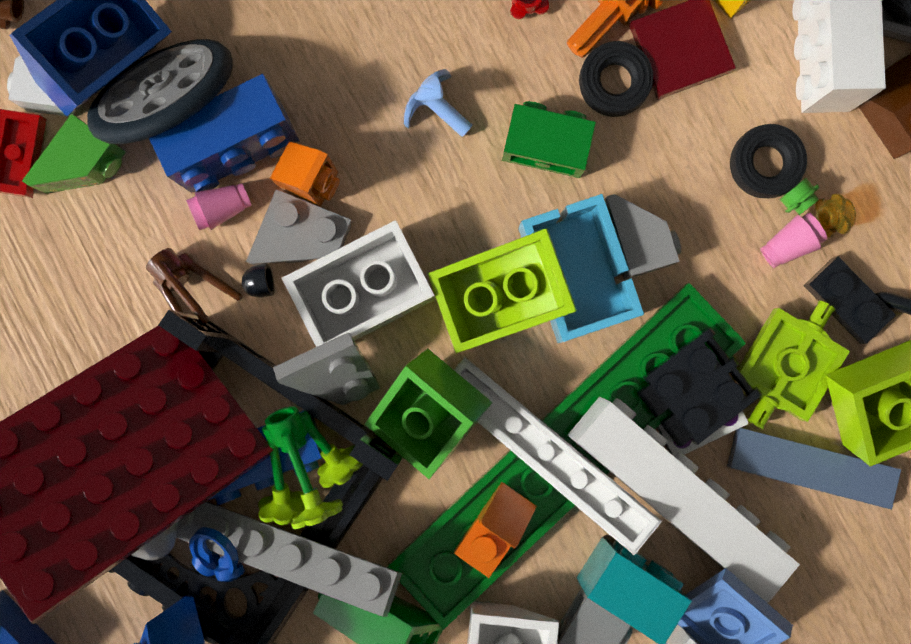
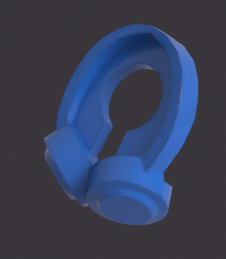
M201 527L191 537L189 548L193 556L192 564L200 574L208 577L215 575L217 581L230 582L244 574V566L241 562H238V552L233 543L224 534L213 528ZM206 539L216 542L223 549L224 556L220 557L218 553L210 551L206 545Z

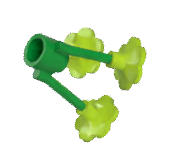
M295 406L285 407L270 414L265 419L266 426L262 430L268 445L273 449L270 453L275 485L272 487V496L264 497L258 502L260 510L259 519L265 523L274 521L278 525L291 523L293 529H300L305 526L319 524L328 517L343 510L341 499L322 502L318 489L313 488L298 449L306 444L305 436L308 433L322 450L321 456L326 461L317 471V474L320 476L319 483L323 488H329L334 484L342 485L349 481L353 472L363 465L349 455L355 445L346 449H337L334 444L329 445L314 426L308 411L299 413L298 408ZM279 448H281L282 452L289 454L303 491L292 492L289 490L288 484L284 483Z

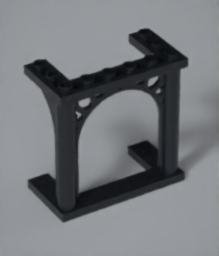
M168 310L158 325L198 351L212 370L215 369L223 356L227 357L355 444L349 455L363 465L353 472L351 479L342 485L334 484L323 502H330L341 499L343 510L334 516L328 517L319 524L306 526L300 535L336 549L382 480H389L403 457L371 429L330 401L279 384L273 369L276 366L274 363L209 320L208 323L203 324L196 315ZM170 552L158 560H145L130 555L108 571L110 573L116 572L126 579L128 587L141 596H150L161 603L163 611L185 596L193 597L204 640L211 644H275V639L309 590V588L283 578H275L274 575L262 570L240 576L230 582L217 581L216 576H204L198 571L189 568L172 556ZM171 567H176L179 570V577L170 571ZM256 582L268 585V588L259 594L264 597L261 603H258V595L253 588ZM209 586L217 592L215 602L209 594L204 595L202 593L203 587ZM231 588L240 589L246 597L247 609L246 613L241 617H236L227 608L226 595Z

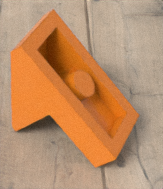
M501 482L455 548L454 554L490 578L510 547L515 549L519 544L537 506L504 482Z

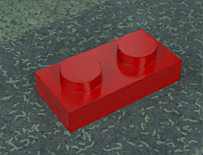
M0 109V193L33 198L35 188L28 186L22 180L41 155L47 119L41 115Z

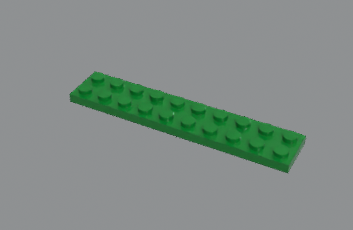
M687 283L541 421L608 475L610 473L609 470L567 436L599 397L611 403L618 398L636 413L632 421L644 430L649 425L656 429L660 422L670 415V412L666 410L659 416H654L637 394L640 389L647 385V382L643 379L647 373L708 327H711L716 333L713 338L729 358L738 352L746 342L690 283ZM705 342V345L708 347V349L712 350L710 346L707 344V342ZM509 450L388 563L387 568L402 573L399 582L444 630L575 505ZM504 482L537 507L515 549L510 547L495 571L488 578L455 555L454 550L500 483Z

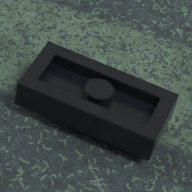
M839 256L831 258L803 285L818 301H824L829 304L828 306L832 305L835 308L831 315L860 344L868 343L896 316Z

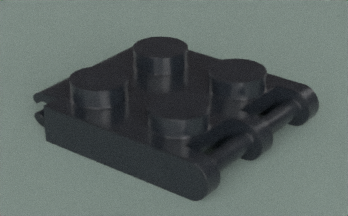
M711 327L703 330L643 377L647 385L637 392L654 416L657 417L666 410L670 412V415L664 418L660 424L679 447L685 445L690 440L694 444L699 445L762 395L759 388H752L738 370V361L734 357L729 358L713 338L716 333ZM705 342H707V344L710 346L712 350L708 349V347L705 345ZM729 372H730L731 375L735 378V380L738 382V384L735 383V382L733 381V379L729 376V374H728Z

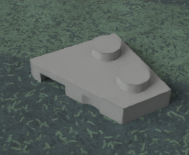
M276 189L246 262L252 265L318 260L343 247L353 221Z
M349 332L273 367L279 384L340 405L361 400L369 393L380 389L375 374Z

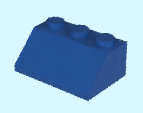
M56 0L14 30L9 36L35 83L68 116L155 48L172 31L146 0Z

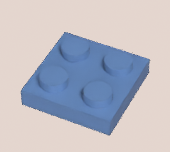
M727 568L686 594L692 602L678 623L680 627L700 644H780L791 637L793 625Z

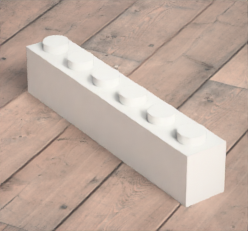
M599 397L567 436L724 569L727 568L758 596L769 603L800 565L787 554L791 547L772 531H769L767 535L761 532L756 527L761 521L745 507L739 505L735 509L725 501L730 494L715 481L709 478L704 483L697 477L695 473L699 467L685 455L678 452L674 457L664 448L668 441L655 429L647 425L643 430L632 421L636 413L618 398L611 403Z

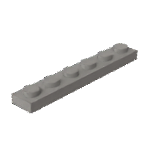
M207 501L179 520L176 538L190 542L191 537L199 528H213L224 534L233 543L238 552V562L379 616H388L402 575L398 571ZM206 539V545L210 551L224 556L223 549L216 542Z

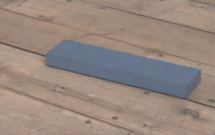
M743 428L735 431L727 467L891 510L901 469L882 464L870 467L859 458Z

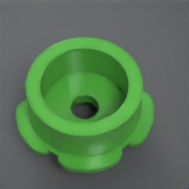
M804 178L796 187L779 199L787 208L785 212L790 213L792 210H795L798 215L802 214L819 200L815 195V191L820 186L818 184L813 186L807 178Z

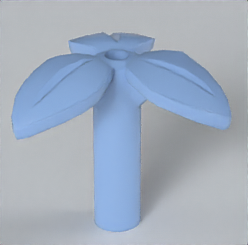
M447 69L436 71L427 77L420 88L409 98L404 112L405 127L409 128L411 118L419 106L426 105L461 137L470 130L472 124L443 98L444 93L441 82L452 77Z

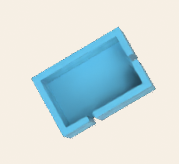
M603 194L567 205L561 214L558 209L521 221L518 228L521 238L548 228L577 309L576 312L550 321L557 343H562L644 315L632 278L617 285L614 277L627 272L629 269Z

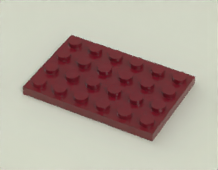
M158 325L0 421V579L29 621L35 624L268 458L273 449L268 445V442L201 354Z

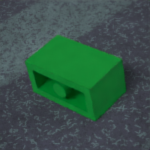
M526 101L523 105L514 104L502 161L580 178L586 169L596 122L586 120L587 116L577 111L567 110L563 111V114L547 111L545 105L537 102Z

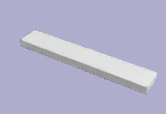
M464 357L454 370L493 402L478 423L623 547L635 555L662 521Z

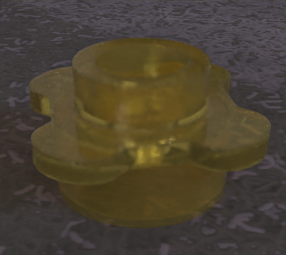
M839 193L833 194L831 199L826 200L822 198L815 204L816 219L825 230L827 238L833 237L836 232L846 234L855 224V207L843 195Z

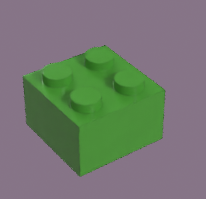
M427 348L404 367L365 425L425 477L430 479L450 458L493 402Z

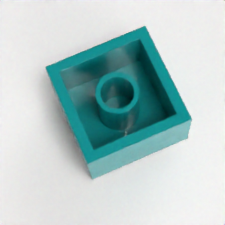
M602 537L576 578L587 598L656 643L666 644L692 602L681 591L684 583L654 560L647 566L645 564L647 559L638 554V552L633 555L618 541L615 540L612 543Z

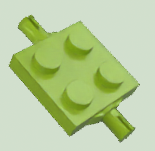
M818 301L808 320L797 319L780 308L772 310L738 367V370L752 388L758 387L762 392V395L758 398L760 401L747 419L750 423L764 429L774 409L785 410L801 421H809L828 389L825 375L840 369L850 352L834 342L826 331L823 330L831 314L835 311L832 305L828 306V303Z

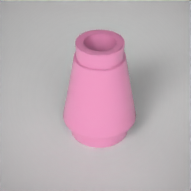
M242 183L235 186L231 185L194 192L195 197L186 200L199 231L207 227L213 230L242 212L245 208L252 206Z
M807 213L802 217L796 215L760 250L772 268H776L780 264H785L821 249L820 244L827 240V235L822 225L811 213Z

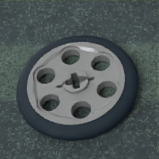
M196 39L174 44L142 58L103 88L92 102L87 114L89 131L95 138L108 144H127L159 135L181 124L210 103L224 88L233 68L230 50L219 41Z

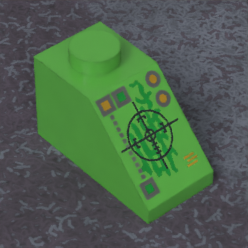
M71 114L22 182L46 194L100 185L107 178H111L117 173L122 164L121 158L126 151L116 144H108L95 138L89 131L88 124Z

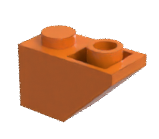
M290 141L270 177L278 187L321 207L325 199L328 201L332 199L340 182V179L337 178L339 172L328 154L321 150Z

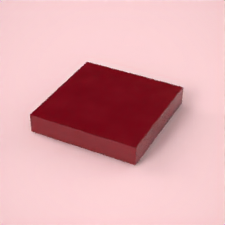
M688 0L633 20L629 25L637 47L644 52L651 63L653 70L652 87L657 100L730 74L736 69L710 0Z

